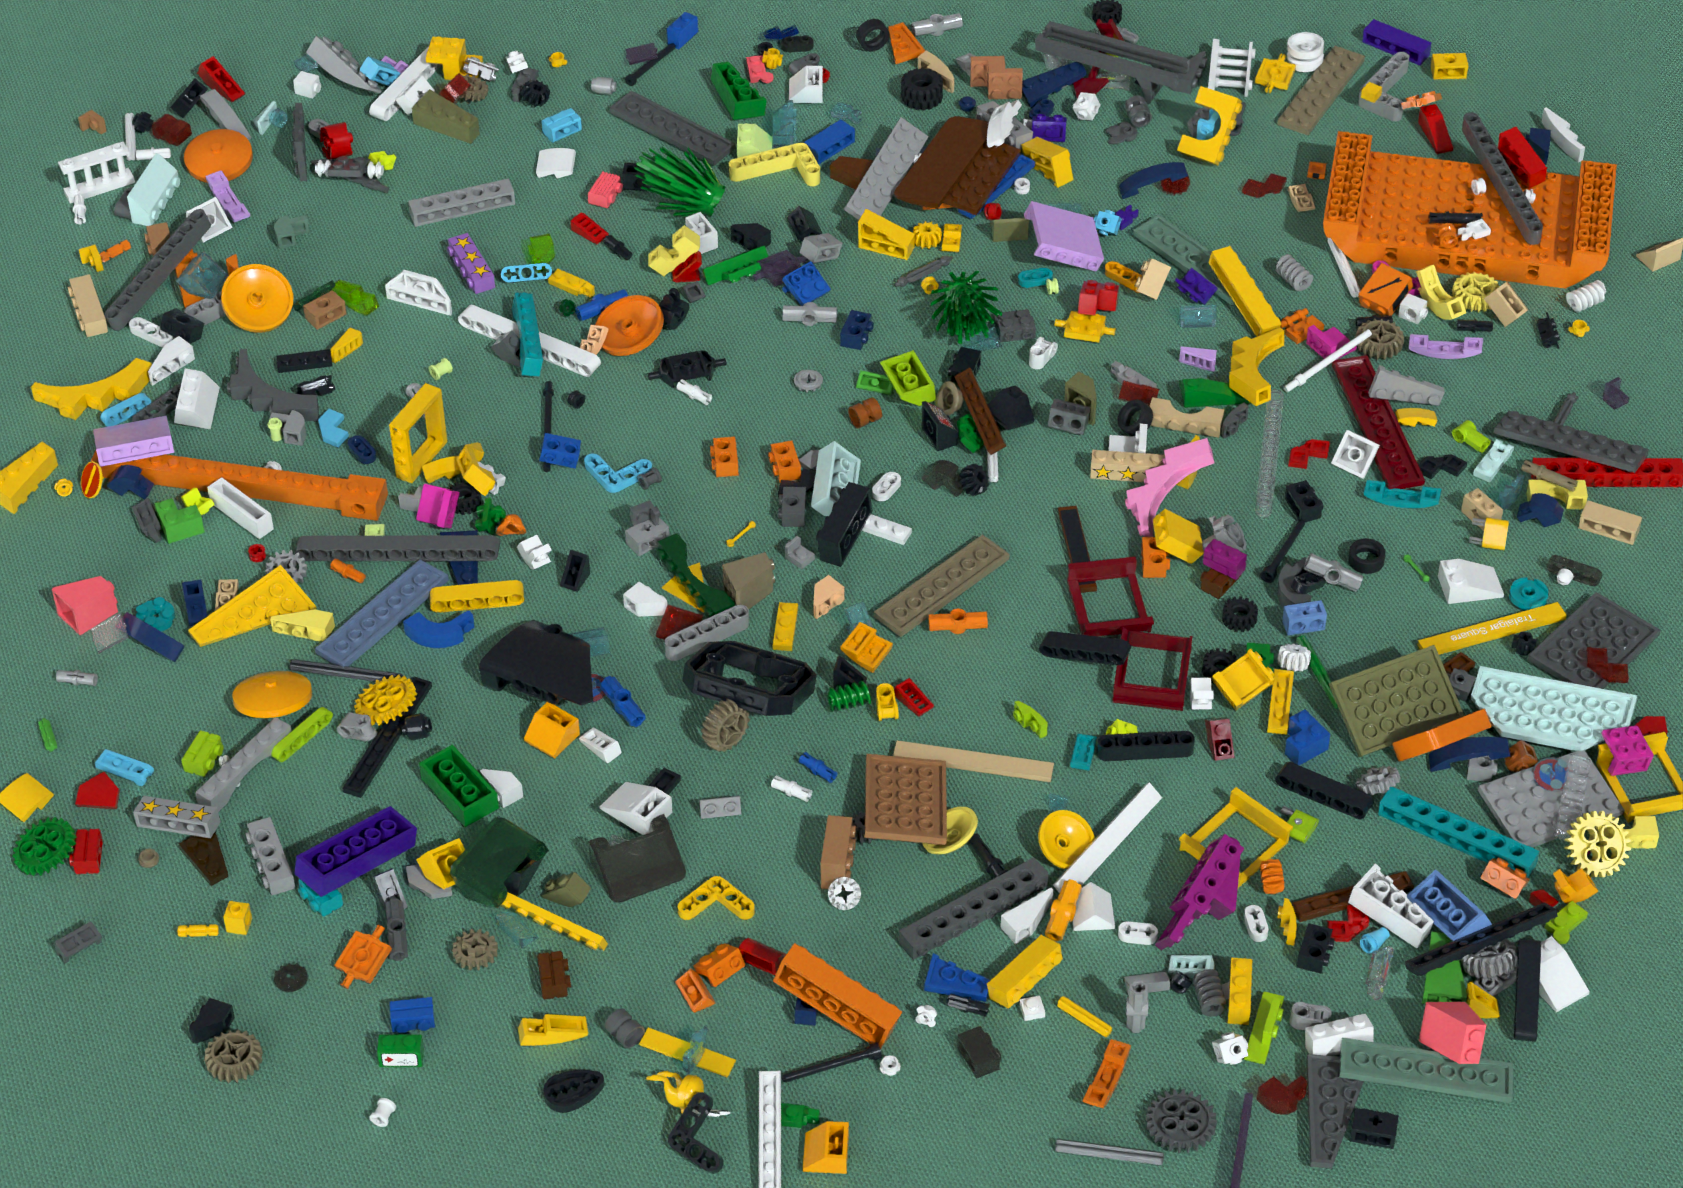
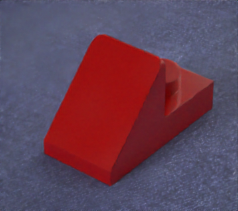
M700 251L693 253L685 262L675 267L672 271L675 283L700 281L698 269L702 265Z

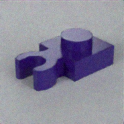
M1128 205L1125 211L1120 209L1115 212V215L1122 219L1119 230H1123L1133 223V219L1138 217V209L1132 211V206Z

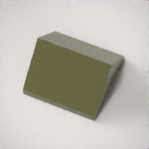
M1013 218L991 221L990 227L993 242L1028 240L1029 219Z

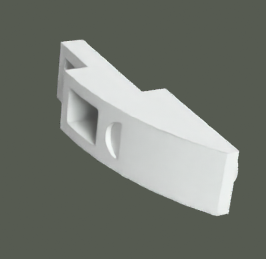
M1019 99L1012 103L1007 102L1000 105L993 111L987 131V146L989 148L994 145L996 147L1000 146L1005 142L1004 139L1011 134L1010 131L1014 127L1012 118L1019 113L1018 110L1022 106Z

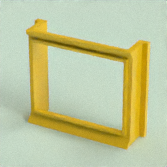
M1665 732L1647 735L1644 738L1653 755H1658L1679 795L1636 804L1630 803L1616 775L1611 776L1608 771L1614 758L1608 745H1598L1599 753L1596 766L1625 810L1623 815L1627 823L1634 820L1635 816H1651L1683 809V781L1665 751L1668 740Z
M1235 787L1231 791L1229 803L1191 837L1185 833L1179 837V841H1181L1180 851L1185 850L1199 860L1206 850L1200 843L1235 812H1238L1275 838L1277 841L1242 873L1239 872V888L1260 869L1262 861L1271 859L1288 843L1293 826Z

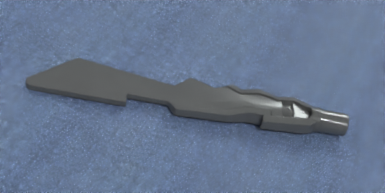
M326 158V159H319V160H322L323 163H325L328 159ZM329 159V161H330L331 164H333V163L335 162V161ZM312 160L311 164L316 165L319 160ZM365 173L362 177H343L363 184V186L384 193L389 191V187L381 184L379 180L370 179Z

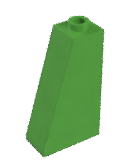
M1431 932L1429 951L1450 943L1452 940L1442 932ZM1459 960L1445 964L1442 968H1436L1427 972L1422 1004H1426V1002H1466L1467 991Z

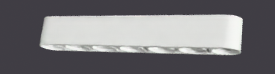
M429 47L373 102L369 110L370 116L388 121L400 109L401 106L395 98L413 79L422 75L428 80L442 65L439 63H426V54Z

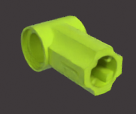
M1470 420L1464 421L1452 430V436L1458 443L1466 442L1481 453L1485 452L1490 445L1491 440L1478 432L1476 426Z

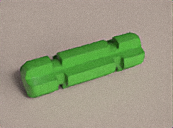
M42 718L38 722L46 750L53 752L54 749H57L50 721Z

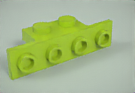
M1263 992L1248 1043V1056L1244 1057V1060L1265 1065L1272 1038H1276L1279 1026L1277 1021L1281 1022L1284 1009H1281L1284 996Z

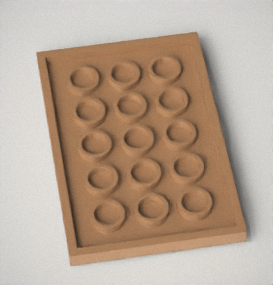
M866 754L864 838L946 845V761Z

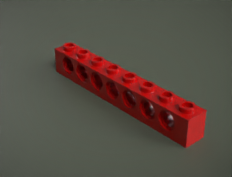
M1532 458V463L1539 466L1544 465L1546 469L1573 480H1585L1586 487L1683 486L1682 458H1646L1635 473L1583 458ZM1531 474L1532 480H1539L1536 479V476Z

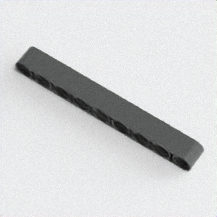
M203 209L194 210L106 310L104 316L113 330H121L126 326L210 229L211 223Z

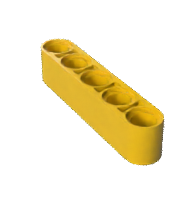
M518 580L441 586L430 590V608L438 613L517 606L524 602L523 583Z

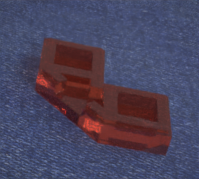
M1271 173L1265 183L1248 179L1242 189V193L1256 198L1264 197L1265 194L1269 193L1277 194L1282 191L1287 178Z
M1587 647V667L1607 682L1628 683V664L1608 663L1607 648Z

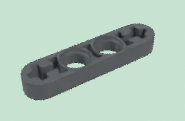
M181 384L174 386L136 413L132 421L136 422L162 417L176 408ZM169 400L173 401L172 403H169V404H165V403H164L165 401H169ZM153 410H158V411H159L158 413H154V414H153V413H150V412L153 411Z

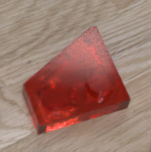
M667 605L656 632V637L665 640L668 636L701 622L703 615Z

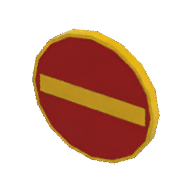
M94 461L89 462L85 466L81 476L82 492L89 499L95 498L98 495L102 486V480L104 479L100 465Z

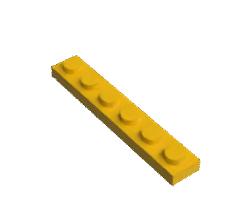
M500 888L495 893L496 898L499 900L498 904L506 909L511 907L523 917L530 916L536 923L542 926L544 924L550 925V928L559 934L562 932L567 933L568 937L576 942L582 940L586 942V946L593 950L599 948L604 951L608 945L603 936Z

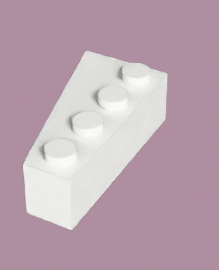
M1375 863L1353 887L1348 903L1415 948H1418L1428 937L1434 921L1416 903L1412 904L1408 900L1407 894L1403 890L1399 891L1392 884L1393 880L1388 875L1385 877L1380 871L1381 868Z

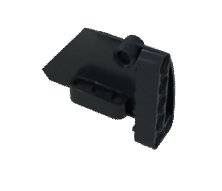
M536 620L528 621L503 637L480 661L479 671L482 684L494 690L501 691L507 684L509 685L512 682L516 690L557 705L562 698L581 706L594 702L590 643L563 632L559 624L547 625Z

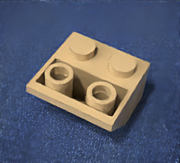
M1507 281L1484 298L1505 327L1528 311L1526 305Z

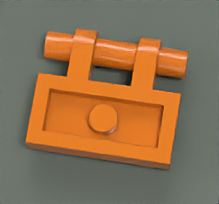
M1306 308L1298 309L1293 315L1286 316L1281 320L1280 328L1285 327V335L1296 344L1307 339L1308 327L1314 325L1319 330H1324V324L1315 316L1306 317L1309 314Z

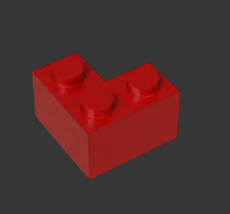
M1095 280L1084 281L1080 291L1078 313L1096 316L1098 309L1116 311L1119 285H1115L1112 282L1098 283Z

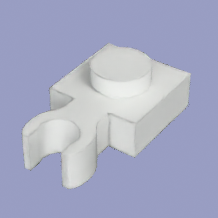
M1483 219L1467 223L1466 228H1459L1457 235H1462V241L1467 240L1469 237L1478 239L1490 235L1491 229Z

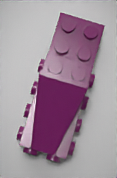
M1223 834L1209 843L1169 907L1175 914L1155 944L1160 950L1172 947L1175 942L1178 944L1184 936V928L1186 926L1189 927L1195 918L1199 919L1202 914L1210 913L1216 919L1221 920L1236 910L1240 856L1245 849L1237 839Z

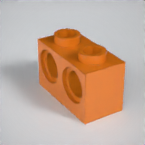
M735 437L713 438V446H710V455L714 457V459H711L712 470H716V477L739 476Z
M793 441L771 444V452H768L769 462L773 463V474L778 477L779 483H781V480L792 481L800 479L801 465Z
M1142 537L1143 578H1166V570H1170V558H1166V556H1169V553L1156 546L1155 537Z

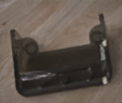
M664 814L657 816L651 821L653 832L620 844L610 846L607 839L603 837L588 841L590 862L612 901L624 902L679 882L685 878L686 868L669 822Z

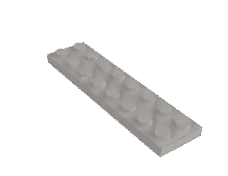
M900 117L844 210L858 220L865 209L881 216L894 195L895 189L914 162L915 155H918L929 136Z

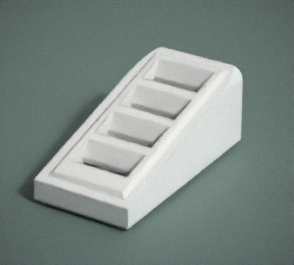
M594 727L579 738L581 743L606 763L611 762L621 754L618 741Z

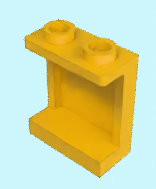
M1251 649L1222 672L1218 671L1212 676V681L1235 711L1274 684L1273 677L1275 675L1269 667H1265L1262 664L1263 659L1257 651L1253 652Z

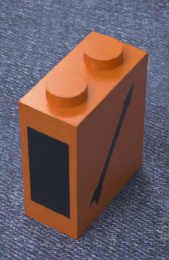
M1381 263L1359 292V303L1362 307L1371 309L1380 316L1393 315L1412 289V277Z

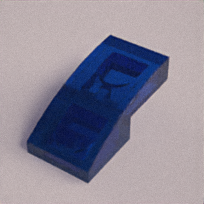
M777 25L764 31L763 34L767 39H782L787 36L797 35L799 31L796 25L780 31Z

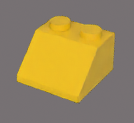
M460 838L432 849L417 859L425 878L442 889H447L477 875Z

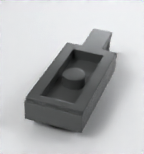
M526 68L520 71L511 89L514 102H520L523 85L530 79L533 81L537 79L539 70Z
M147 498L133 506L132 509L142 532L147 537L153 538L155 543L162 540L159 533L162 527L151 500Z

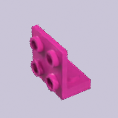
M1314 325L1308 327L1306 344L1324 359L1350 342L1335 327L1325 332H1322ZM1357 346L1346 352L1341 357L1355 351Z
M424 484L416 520L435 524L442 528H452L460 492Z
M1638 726L1602 731L1601 734L1614 756L1608 769L1611 776L1647 771L1654 755Z

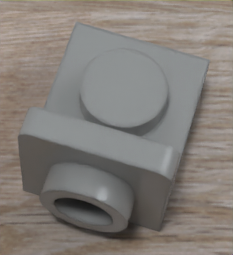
M796 536L785 545V559L800 569L805 568L815 560V554L801 545L800 537Z

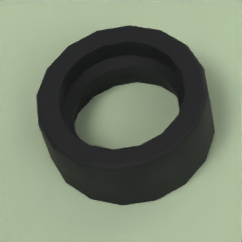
M870 19L859 26L856 38L864 50L876 51L887 43L889 31L881 20ZM877 29L881 30L876 38L865 41L866 36L870 32Z
M1131 400L1120 410L1117 419L1118 426L1127 434L1136 436V431H1140V424H1148L1147 430L1149 429L1153 420V410L1141 400ZM1141 410L1138 421L1130 426L1132 416Z
M1368 538L1358 539L1350 546L1348 562L1357 572L1363 574L1376 573L1384 566L1386 551L1384 546L1376 540ZM1370 552L1378 558L1375 560H1363L1356 554Z

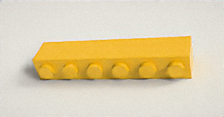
M1231 246L1212 251L1208 262L1256 337L1280 328V319L1276 317L1271 305L1267 303L1263 293L1259 291L1254 279L1250 277L1246 267L1242 265L1237 253L1233 251Z

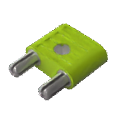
M1285 806L1281 809V813L1290 816L1287 823L1293 826L1289 837L1305 844L1316 829L1319 819L1298 809L1294 811Z

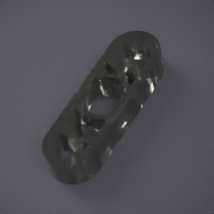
M1558 555L1551 556L1546 565L1548 571L1556 575L1564 567L1568 570L1574 568L1579 573L1572 572L1574 576L1572 580L1589 586L1599 585L1603 576L1602 572L1595 567Z

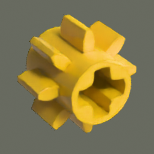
M770 48L768 52L764 51L762 63H765V66L769 69H776L777 65L781 66L783 55L780 54L778 49Z

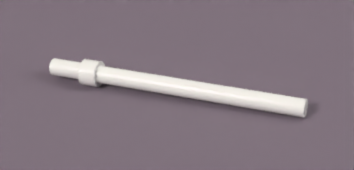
M1367 329L1303 374L1300 373L1295 376L1293 381L1284 386V390L1288 393L1295 387H1300L1306 383L1308 378L1372 335L1371 331Z

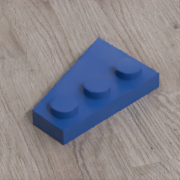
M933 953L924 991L945 995L955 994L966 998L972 997L973 1000L986 1002L988 997L987 983L990 980L970 970H962L956 967L955 963L941 960L938 955Z

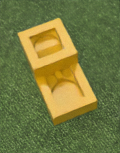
M944 225L942 251L959 252L962 225Z

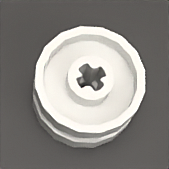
M1301 32L1292 35L1288 39L1287 63L1295 64L1296 71H1315L1323 63L1324 40L1322 37L1311 32Z

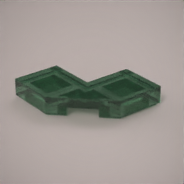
M333 280L298 300L293 305L295 311L302 309L303 305L330 292L336 286Z

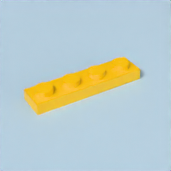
M1274 669L1275 676L1273 677L1274 684L1272 686L1267 733L1287 735L1294 671Z

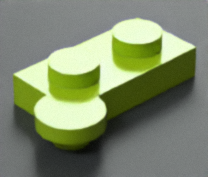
M1571 901L1557 913L1558 917L1545 923L1544 928L1553 934V938L1559 944H1566L1570 939L1569 933L1587 918L1588 912Z

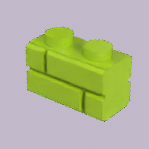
M200 730L181 759L183 770L202 777L209 770L211 771L214 767L215 759L217 756H221L224 750L221 737Z

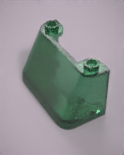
M498 816L492 819L451 866L450 874L465 898L498 909L507 897V889L504 885L505 880L527 856L532 860L538 861L549 850L543 841L508 819Z

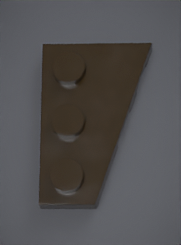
M214 832L211 838L191 836L178 844L182 853L210 886L229 877L216 832Z

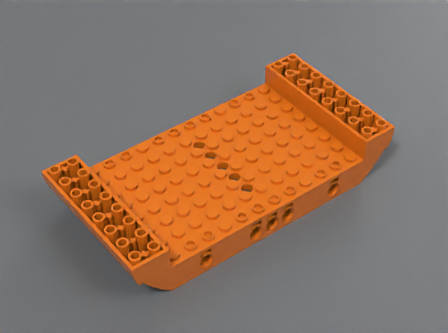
M1338 131L1323 228L1326 237L1331 238L1337 247L1356 263L1373 265L1376 261H1384L1390 267L1420 270L1429 265H1434L1437 273L1461 276V274L1466 275L1467 272L1470 274L1475 272L1476 274H1488L1489 277H1494V280L1566 289L1589 277L1594 272L1601 271L1608 261L1617 164L1581 160L1579 176L1547 172L1545 182L1531 188H1527L1515 177L1523 192L1525 189H1533V193L1536 194L1533 204H1530L1541 221L1543 230L1541 242L1532 245L1525 241L1481 164L1371 151L1373 135ZM1482 178L1486 184V192L1475 195L1472 191L1471 182L1472 180ZM1445 211H1449V213H1482L1483 217L1481 218L1490 227L1491 233L1478 239L1469 237L1467 240L1462 241V235H1457L1458 229L1466 228L1467 224H1453L1456 229L1458 242L1454 247L1444 248L1440 244V237L1438 235V228L1444 223L1429 224L1428 214L1429 212L1444 213Z

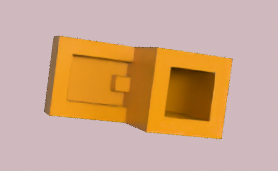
M1582 868L1569 877L1560 869L1553 873L1557 880L1554 882V887L1562 901L1567 904L1571 901L1575 903L1584 901L1598 892L1593 880Z

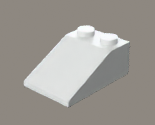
M1463 559L1440 561L1438 579L1448 604L1504 597L1494 567Z
M1551 936L1541 942L1539 995L1555 1012H1558L1587 996L1590 991L1567 952Z

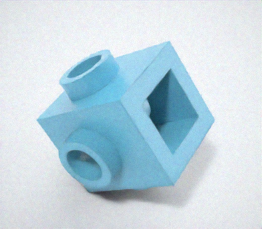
M1099 211V214L1095 215L1094 218L1098 233L1104 236H1108V234L1117 236L1122 219L1116 216L1113 211Z

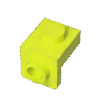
M385 151L370 153L368 159H371L374 165L380 162L385 171L393 169L396 156L394 154L387 155Z
M193 488L181 496L185 507L196 505L201 515L209 512V509L214 506L212 499L201 497L197 488Z
M1116 719L1106 730V735L1138 733L1136 725Z

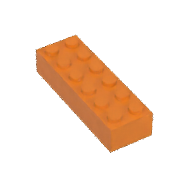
M796 943L793 944L781 961L773 980L782 988L868 1043L878 1042L880 1049L893 1032L902 1014V1011L894 1004L886 1002L878 994L869 991L858 981L850 979L842 971L828 965L823 959L817 958L808 952L806 948Z

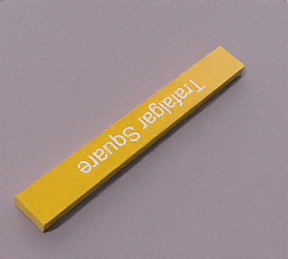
M1555 602L1418 640L1417 645L1420 650L1435 645L1440 655L1566 620L1567 615L1560 604Z

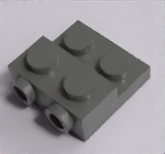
M1029 309L1002 312V316L994 315V322L1000 342L1035 338L1036 327Z

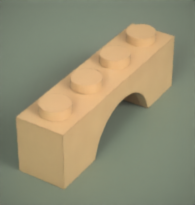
M1152 397L1150 408L1153 410V420L1150 426L1220 437L1224 420V409L1205 407L1198 413L1187 414L1176 410L1170 400Z

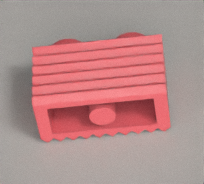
M603 171L588 192V203L608 208L611 203L615 202L617 194L622 191L621 177Z

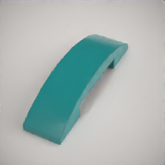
M1367 480L1364 496L1376 502L1394 507L1426 508L1439 504L1442 489L1424 486L1422 492L1396 488L1388 489L1386 482Z

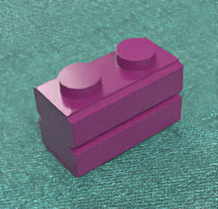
M1213 539L1204 549V565L1235 580L1245 571L1247 554L1238 549H1234L1216 539Z

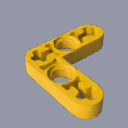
M721 876L710 878L678 903V916L684 920L694 918L716 900L740 919L747 920L755 914L753 901ZM700 895L708 897L704 901L697 900V897ZM729 895H734L737 897L733 901H729L726 899V897Z

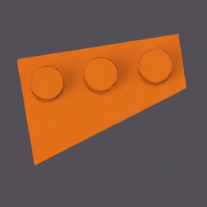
M903 22L888 27L895 64L918 58V56L925 52V49Z

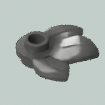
M1121 122L1118 126H1110L1105 130L1107 134L1112 136L1108 144L1133 141L1138 133L1137 128L1132 127L1128 122Z

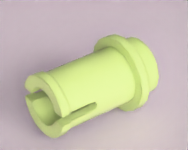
M271 418L267 424L271 432V439L273 441H280L283 438L281 432L282 422L278 418Z

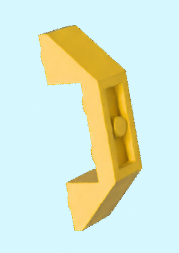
M478 442L466 444L456 458L461 474L469 484L486 496L493 489L495 479L491 471L479 467L478 462L484 456L481 444Z

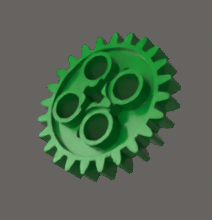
M47 817L44 823L42 820H39L37 826L33 823L31 830L25 829L26 834L20 835L21 841L15 842L18 847L13 848L15 854L12 857L15 859L14 863L21 872H25L26 875L31 873L32 876H35L38 873L42 876L44 871L50 873V868L53 867L56 870L58 863L64 864L63 859L70 857L67 853L74 851L71 846L76 844L74 841L77 838L74 834L75 830L63 818L58 820L54 817L51 821Z

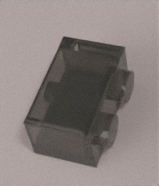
M981 1026L958 1034L957 1048L976 1079L1000 1070V1060L1002 1059L998 1048L993 1047L990 1035L987 1032L985 1033Z

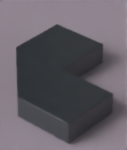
M1452 454L1444 455V457L1436 458L1434 456H1426L1418 466L1423 476L1432 479L1441 469L1458 477L1467 467V462Z
M803 469L800 482L781 480L778 497L779 494H783V487H806V492H812L816 470Z

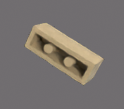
M1587 501L1581 514L1578 528L1633 545L1640 531L1642 517Z

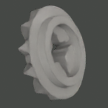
M802 370L794 377L795 387L799 388L800 391L806 390L808 392L812 390L815 392L823 384V377L815 370Z

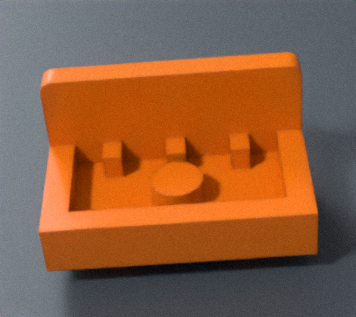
M1493 858L1486 866L1481 879L1516 899L1530 879L1526 877L1527 874L1518 868L1513 870L1508 867L1509 863L1505 860Z
M724 943L717 946L709 955L700 958L699 962L693 965L697 973L708 977L711 986L716 987L745 966V962L739 948Z

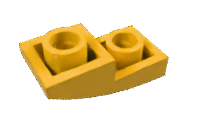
M1402 408L1397 409L1395 412L1398 422L1404 426L1410 425L1415 427L1419 421L1423 425L1435 427L1438 421L1435 411L1427 409Z
M458 456L442 458L423 465L422 469L426 481L430 484L444 476L450 479L460 474L461 471L456 460Z
M1284 898L1283 906H1279L1277 918H1281L1280 927H1284L1283 935L1287 936L1286 944L1294 946L1297 928L1296 915L1290 900Z

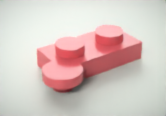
M763 55L746 57L750 83H756L761 80L768 84L774 79L772 73L766 72L765 65L762 63Z

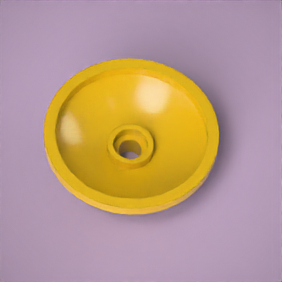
M1058 810L1049 814L1042 821L1038 832L1039 845L1043 854L1052 864L1062 869H1068L1095 839L1087 821L1077 813L1068 810Z

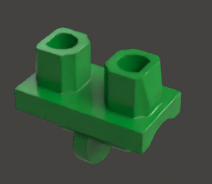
M489 497L485 498L484 505L477 507V515L480 519L475 520V527L479 532L487 530L492 535L496 533L497 523L506 517V511L500 505L494 506L491 502L492 499Z

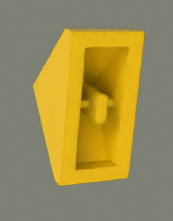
M1469 982L1466 989V1003L1480 1018L1500 1017L1497 999L1474 983Z

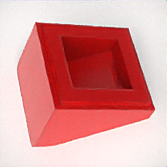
M1544 889L1530 893L1529 902L1533 906L1544 902L1552 907L1558 904V901Z

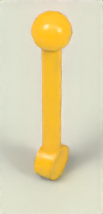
M750 521L749 525L733 539L727 540V546L733 547L734 542L749 529L755 528L756 523Z

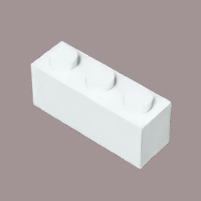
M1366 1014L1306 1027L1305 1048L1309 1054L1339 1055L1342 1037L1373 1042L1374 1026Z

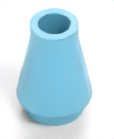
M1381 927L1376 931L1364 934L1360 940L1362 950L1366 953L1377 952L1385 940L1389 938V931Z

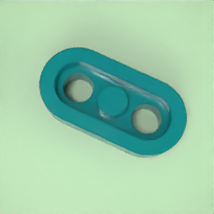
M1048 268L1022 271L1018 275V284L1024 288L1046 285L1047 279L1053 280V272Z

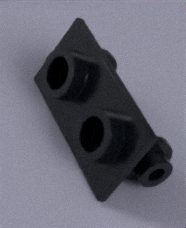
M1546 312L1547 318H1541L1537 322L1542 345L1550 348L1556 344L1557 348H1559L1558 341L1560 336L1557 330L1554 331L1557 328L1554 318L1550 319L1548 312Z
M320 376L314 381H304L297 386L296 394L316 395L315 391H318L320 396L330 394L335 390L334 384H331L332 376Z

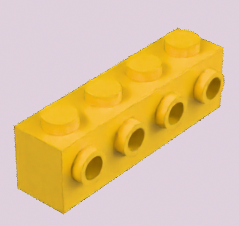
M1040 935L987 983L989 998L1009 1009L1063 960L1060 944Z

